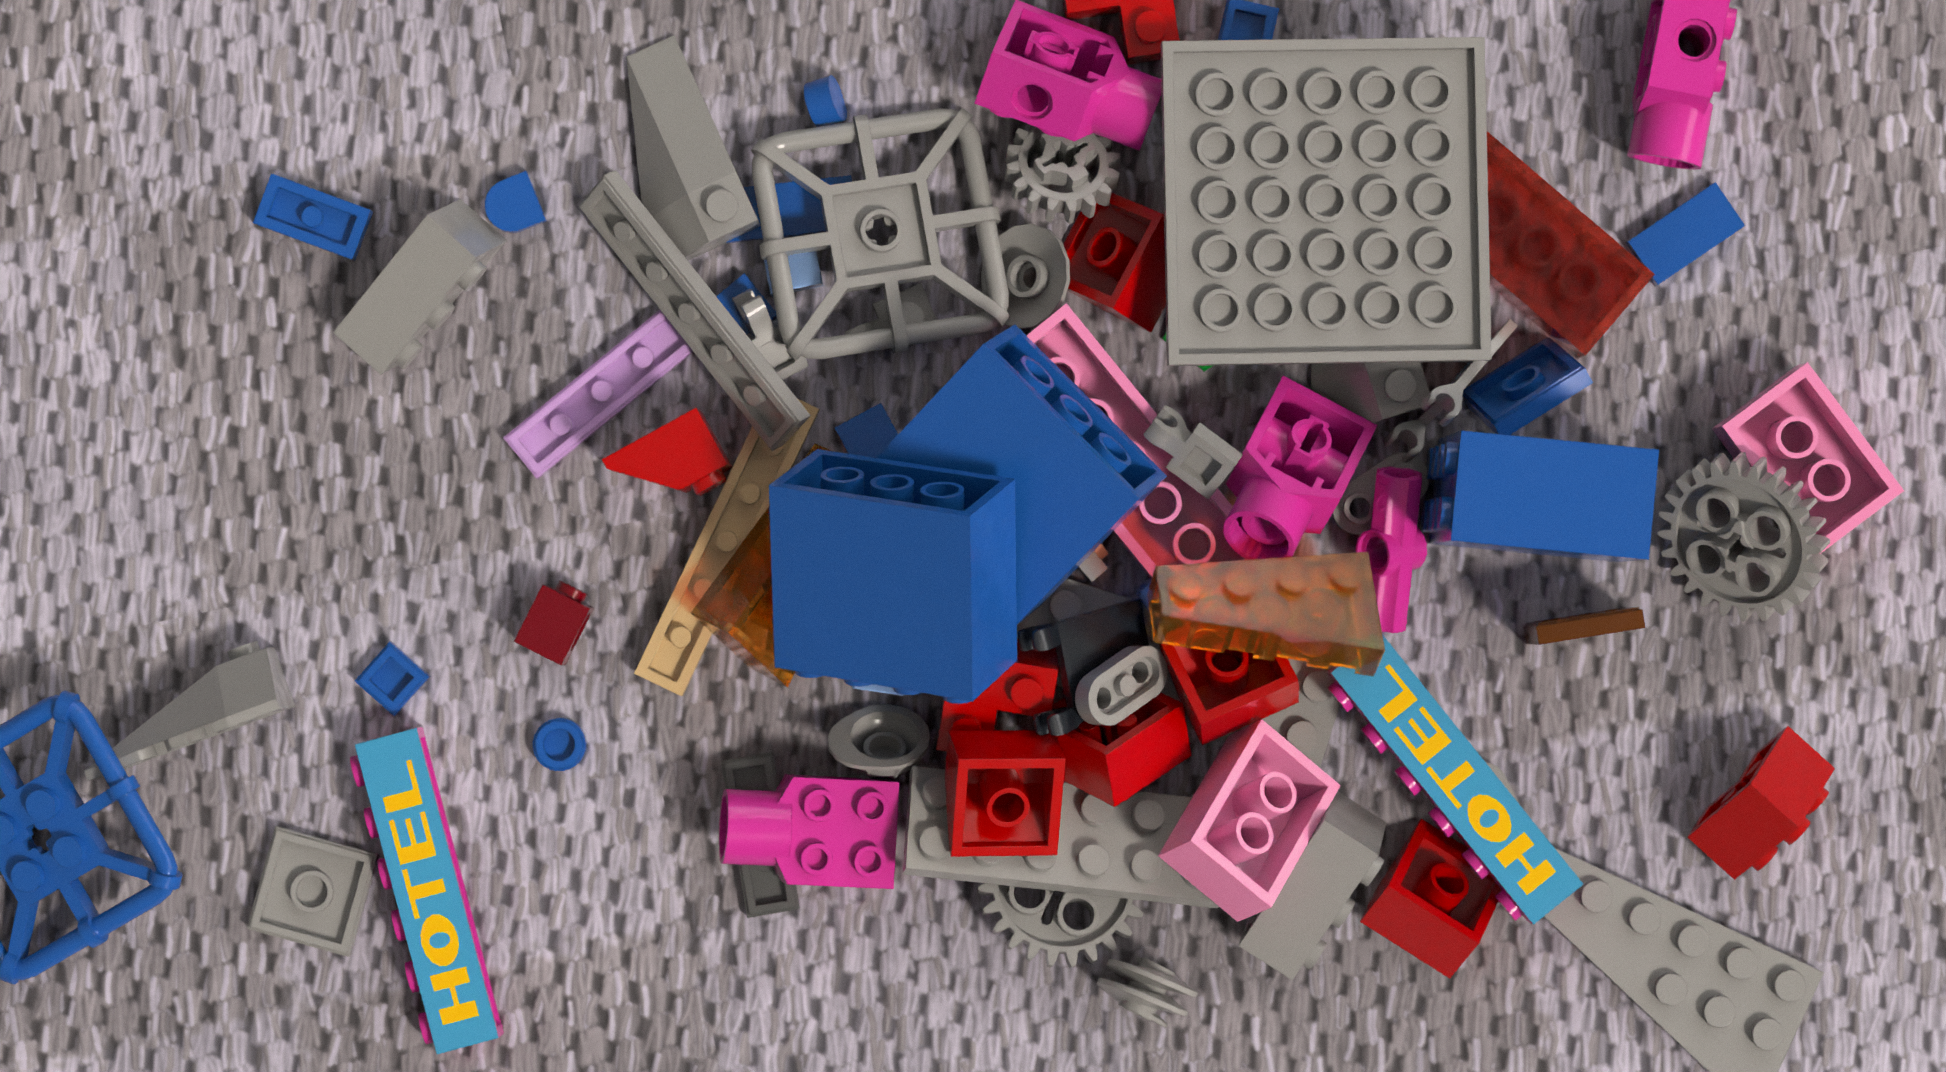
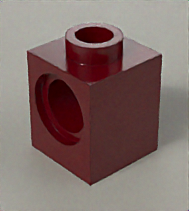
M561 580L558 581L555 588L542 584L514 642L561 666L566 665L594 608L584 604L588 594Z

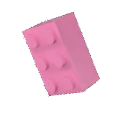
M1808 362L1792 368L1712 428L1733 458L1741 452H1745L1749 467H1752L1762 456L1766 457L1768 473L1773 475L1779 468L1784 466L1786 468L1784 482L1790 486L1800 480L1804 482L1798 496L1801 500L1816 498L1818 502L1810 509L1809 513L1811 516L1824 517L1827 521L1816 532V534L1830 539L1829 545L1823 551L1904 492L1903 488Z
M1261 719L1228 736L1158 857L1239 922L1273 906L1341 785Z

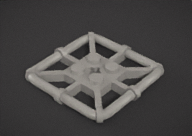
M938 108L868 119L867 114L853 116V122L782 132L770 136L766 140L759 139L751 152L754 154L752 159V179L764 243L759 245L761 259L767 260L779 330L784 343L789 347L787 353L797 360L801 356L807 359H827L893 348L894 353L908 351L909 345L978 335L992 330L996 326L1003 327L1010 315L1007 312L1009 307V291L996 225L1001 222L999 208L993 207L981 138L975 124L971 121L972 114L963 108L959 112L954 109ZM946 129L916 172L879 177L872 140ZM959 138L972 209L933 215L927 180L954 142ZM856 142L863 180L829 185L785 153ZM773 168L820 200L826 232L784 238ZM883 219L885 227H894L896 235L888 238L887 245L880 246L875 239H868L866 231L873 228V220ZM967 227L976 228L988 297L941 264L936 232ZM829 249L835 284L801 329L788 256ZM933 279L974 308L978 313L905 325L898 284ZM883 287L889 320L888 328L819 339L814 338L847 292Z

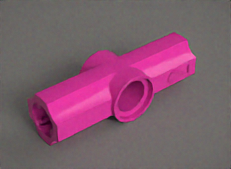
M1391 466L1377 468L1371 529L1363 532L1356 544L1358 564L1363 572L1366 573L1361 627L1374 632L1399 633L1406 631L1412 570L1420 568L1425 562L1427 555V543L1424 534L1417 527L1422 473L1410 468H1395Z

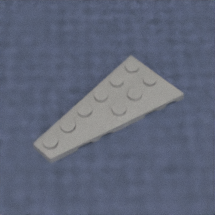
M1556 849L1583 885L1547 913L1544 918L1575 945L1708 1072H1779L1824 972Z

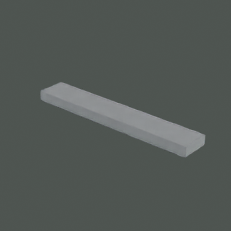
M614 170L603 175L579 204V208L768 447L773 451L783 446L811 415L619 173Z

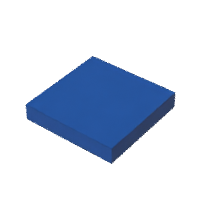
M1546 337L1463 390V399L1468 408L1495 434L1511 435L1591 385L1593 381L1583 365L1550 337Z

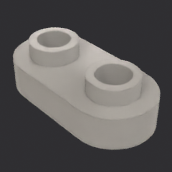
M1396 453L1388 456L1349 482L1342 498L1332 513L1337 526L1344 532L1352 535H1361L1363 532L1371 529L1377 468L1391 466L1395 468H1410L1421 472V499L1426 493L1430 481L1426 479L1427 467L1425 463L1417 456L1405 463L1402 458L1407 453ZM1355 498L1364 499L1369 506V511L1364 518H1355L1350 513L1349 506Z
M1128 646L1086 674L1080 680L1075 693V704L1081 718L1092 725H1115L1158 696L1165 687L1168 676L1167 663L1163 654L1152 646ZM1133 666H1134V668H1135V675H1134V677L1132 676Z

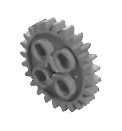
M1741 452L1731 463L1724 453H1720L1711 463L1704 458L1693 469H1688L1676 480L1677 484L1665 495L1669 503L1659 511V516L1666 520L1667 523L1657 534L1672 542L1661 554L1663 557L1677 558L1678 564L1670 573L1672 576L1687 575L1689 581L1684 587L1683 591L1685 593L1692 592L1697 588L1703 592L1701 606L1705 607L1713 599L1719 601L1720 616L1724 617L1733 607H1737L1741 621H1746L1755 611L1762 621H1766L1775 611L1783 616L1794 604L1799 606L1810 594L1809 591H1812L1822 579L1818 573L1827 565L1829 559L1820 553L1829 545L1830 539L1818 535L1816 532L1827 522L1826 518L1810 515L1809 511L1818 502L1817 499L1807 498L1801 500L1798 493L1802 489L1804 482L1800 480L1790 486L1784 482L1786 476V468L1784 466L1772 475L1767 472L1766 457L1762 456L1752 467H1749L1745 452ZM1717 499L1724 502L1728 506L1729 511L1723 509ZM1767 517L1773 519L1778 524L1779 529L1773 527L1768 522ZM1708 546L1714 548L1716 552L1719 554V557L1714 555L1709 550ZM1756 563L1762 565L1768 571L1769 575L1763 573L1758 568Z
M984 883L976 889L977 894L992 896L993 900L982 909V915L998 914L1000 917L992 933L995 935L1008 929L1013 935L1008 942L1007 949L1012 950L1021 942L1028 945L1026 951V961L1028 962L1037 955L1039 950L1045 952L1046 965L1049 968L1056 962L1058 954H1064L1068 967L1074 968L1079 952H1083L1086 959L1092 964L1097 961L1096 946L1098 944L1109 953L1114 952L1117 947L1112 934L1116 933L1124 938L1130 937L1132 931L1124 922V919L1140 920L1144 914L1132 904L1134 899L1064 892L1050 924L1044 925L1041 922V917L1054 891L1040 889L1042 894L1041 904L1035 908H1025L1016 901L1014 886ZM1079 903L1087 908L1090 913V924L1086 929L1074 930L1066 925L1063 919V909L1066 905Z

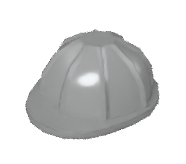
M891 704L870 705L857 710L837 722L831 728L828 735V747L832 756L847 767L860 769L870 779H892L894 781L898 776L910 771L912 766L920 764L921 758L926 754L930 744L928 725L920 715L906 707Z

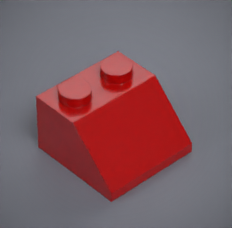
M1111 193L1110 202L1107 206L1096 203L1094 217L1089 219L1080 212L1063 243L1070 262V283L1067 291L1109 314L1151 333L1166 306L1164 214Z
M698 408L690 410L601 459L606 469L685 493L694 490L695 494H699V496H703L725 484L727 479L723 473L732 468L707 419Z
M1253 590L1156 632L1158 644L1166 660L1167 668L1179 700L1183 703L1184 710L1202 745L1299 703V680Z
M1035 730L948 731L945 793L949 852L951 857L1057 855L1066 761L1057 736L1050 735V733L1037 735Z
M1420 819L1376 888L1360 922L1450 979L1480 943L1498 904L1495 896L1502 890L1489 874L1481 880L1461 855L1468 849L1451 837H1446L1442 831Z

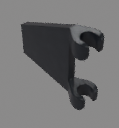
M1131 599L1052 623L1032 626L1018 631L1021 651L1032 649L1035 651H1046L1056 647L1066 707L1034 714L1033 721L1036 734L1045 735L1050 733L1053 736H1060L1076 729L1084 721L1079 715L1075 704V693L1080 680L1090 671L1128 646H1149L1140 599Z

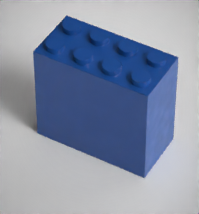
M1015 324L983 343L876 457L1015 479L1017 625L1040 607L1167 477Z
M1458 431L1440 438L1438 446L1428 450L1426 479L1435 480L1433 499H1429V501L1424 500L1421 531L1430 533L1429 544L1610 562L1649 560L1659 449Z
M817 449L769 485L775 668L795 671L796 675L803 678L827 676L844 679V682L850 686L862 687L873 684L891 687L894 692L902 695L926 693L943 696V699L949 703L962 704L973 702L1017 661L1016 498L1014 478Z

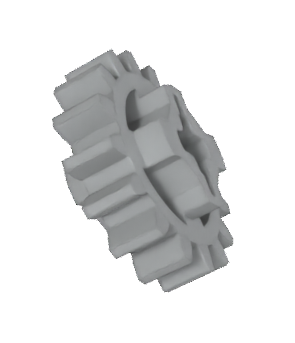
M1030 125L1029 132L1018 128L1015 132L1014 145H1008L1005 162L1008 164L1006 165L1005 182L1013 183L1011 196L1014 200L1024 197L1028 198L1027 213L1032 214L1040 207L1046 210L1045 219L1047 222H1052L1056 213H1063L1067 223L1071 224L1074 222L1076 211L1081 210L1090 219L1094 217L1096 203L1102 206L1109 204L1112 190L1117 189L1120 172H1118L1121 158L1120 153L1111 152L1112 140L1104 137L1098 138L1094 133L1077 141H1072L1064 137L1047 135ZM1036 152L1038 154L1037 159L1034 160V166L1029 169L1028 160ZM1096 166L1097 176L1089 183L1088 176L1091 173V168Z

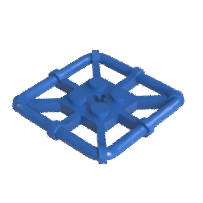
M65 690L60 695H53L42 699L0 725V788L5 797L0 799V872L18 901L8 952L0 940V980L10 984H16L19 980L35 977L87 946L96 948L108 940L109 933L161 904L171 895L173 890L179 889L183 876L182 872L178 870L173 852L136 790L140 787L134 775L130 777L127 775L93 714L80 701L79 694ZM54 718L55 725L45 773L24 785L3 748ZM75 728L110 787L86 803H83L66 773ZM118 801L152 861L110 849L94 822L92 815ZM34 825L38 830L46 828L49 830L51 838L46 841L48 851L43 850L41 846H36L32 839ZM98 866H102L146 880L151 885L99 914L79 877ZM60 890L78 921L77 928L28 956L39 901Z

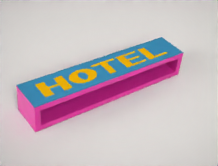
M1376 632L1327 672L1334 681L1327 687L1332 696L1346 712H1349L1354 707L1368 723L1361 729L1362 733L1380 754L1387 749L1390 750L1401 764L1394 771L1398 778L1414 796L1421 790L1435 806L1428 812L1431 819L1446 837H1450L1456 832L1468 847L1461 854L1481 880L1488 874L1493 878L1502 890L1495 898L1514 921L1523 916L1526 921L1534 925L1583 885L1581 880L1381 632Z
M423 727L355 744L357 755L350 757L351 769L357 786H366L371 806L364 808L365 822L370 837L372 839L379 837L385 858L377 860L378 870L384 889L389 890L393 888L398 909L391 911V918L398 941L407 940L412 960L405 962V971L412 993L420 991L425 1012L418 1014L423 1039L426 1044L434 1043L436 1054L497 1039L504 1034Z

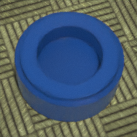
M555 718L546 721L538 728L533 738V751L536 759L544 767L553 771H565L575 767L583 759L587 749V740L582 728L574 721L566 718Z

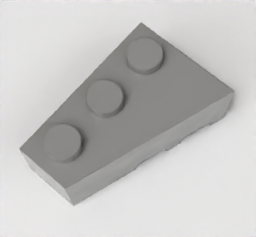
M461 199L427 214L333 333L380 375L397 365L402 370L405 369L422 351L424 346L419 342L420 339L430 328L435 331L448 319L455 309L452 303L463 291H468L485 273L488 262L508 240Z
M1337 791L1273 906L1250 918L1243 929L1238 946L1291 980L1294 979L1302 966L1310 970L1326 947L1327 943L1321 940L1329 926L1332 924L1340 928L1354 907L1355 901L1349 897L1358 884L1362 883L1365 886H1369L1379 872L1384 859L1378 855L1387 822Z

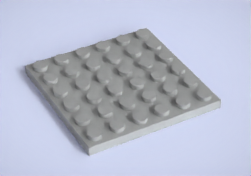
M1485 37L1161 42L1167 366L1465 362L1492 360Z

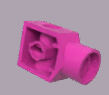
M1015 0L991 53L974 104L988 108L997 116L1014 118L1035 126L1050 136L1064 137L1077 141L1094 133L1140 151L1161 96V79L1128 67L1115 37Z
M1651 0L1632 97L1634 122L1627 153L1628 157L1671 168L1701 169L1713 110V104L1710 103L1714 92L1720 93L1726 73L1727 63L1726 61L1719 60L1720 50L1724 39H1731L1736 22L1737 9L1729 7L1730 0ZM1678 37L1685 38L1692 43L1695 50L1694 57L1686 55L1680 49Z
M1282 376L1242 452V457L1226 482L1228 488L1237 497L1223 526L1225 539L1231 548L1243 558L1260 565L1278 566L1288 562L1292 558L1304 533L1321 534L1342 498L1377 425L1297 382Z
M785 774L776 791L724 789L719 818L721 864L773 866L779 880L788 885L894 889L900 782L891 779Z

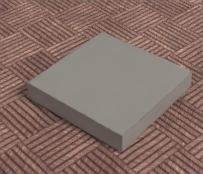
M275 826L247 929L350 957L379 854L281 826Z

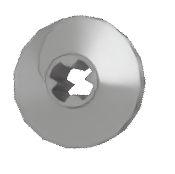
M1144 957L1136 958V961L1139 963L1138 966L1115 959H1108L1106 966L1126 981L1128 985L1105 978H1099L1097 985L1115 999L1119 1006L1164 1028L1168 1024L1156 1013L1157 1010L1187 1017L1189 1011L1169 997L1166 992L1169 990L1196 998L1198 992L1175 976L1174 972Z

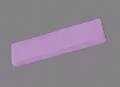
M659 310L503 438L535 478L539 479L692 354L693 350L662 311Z

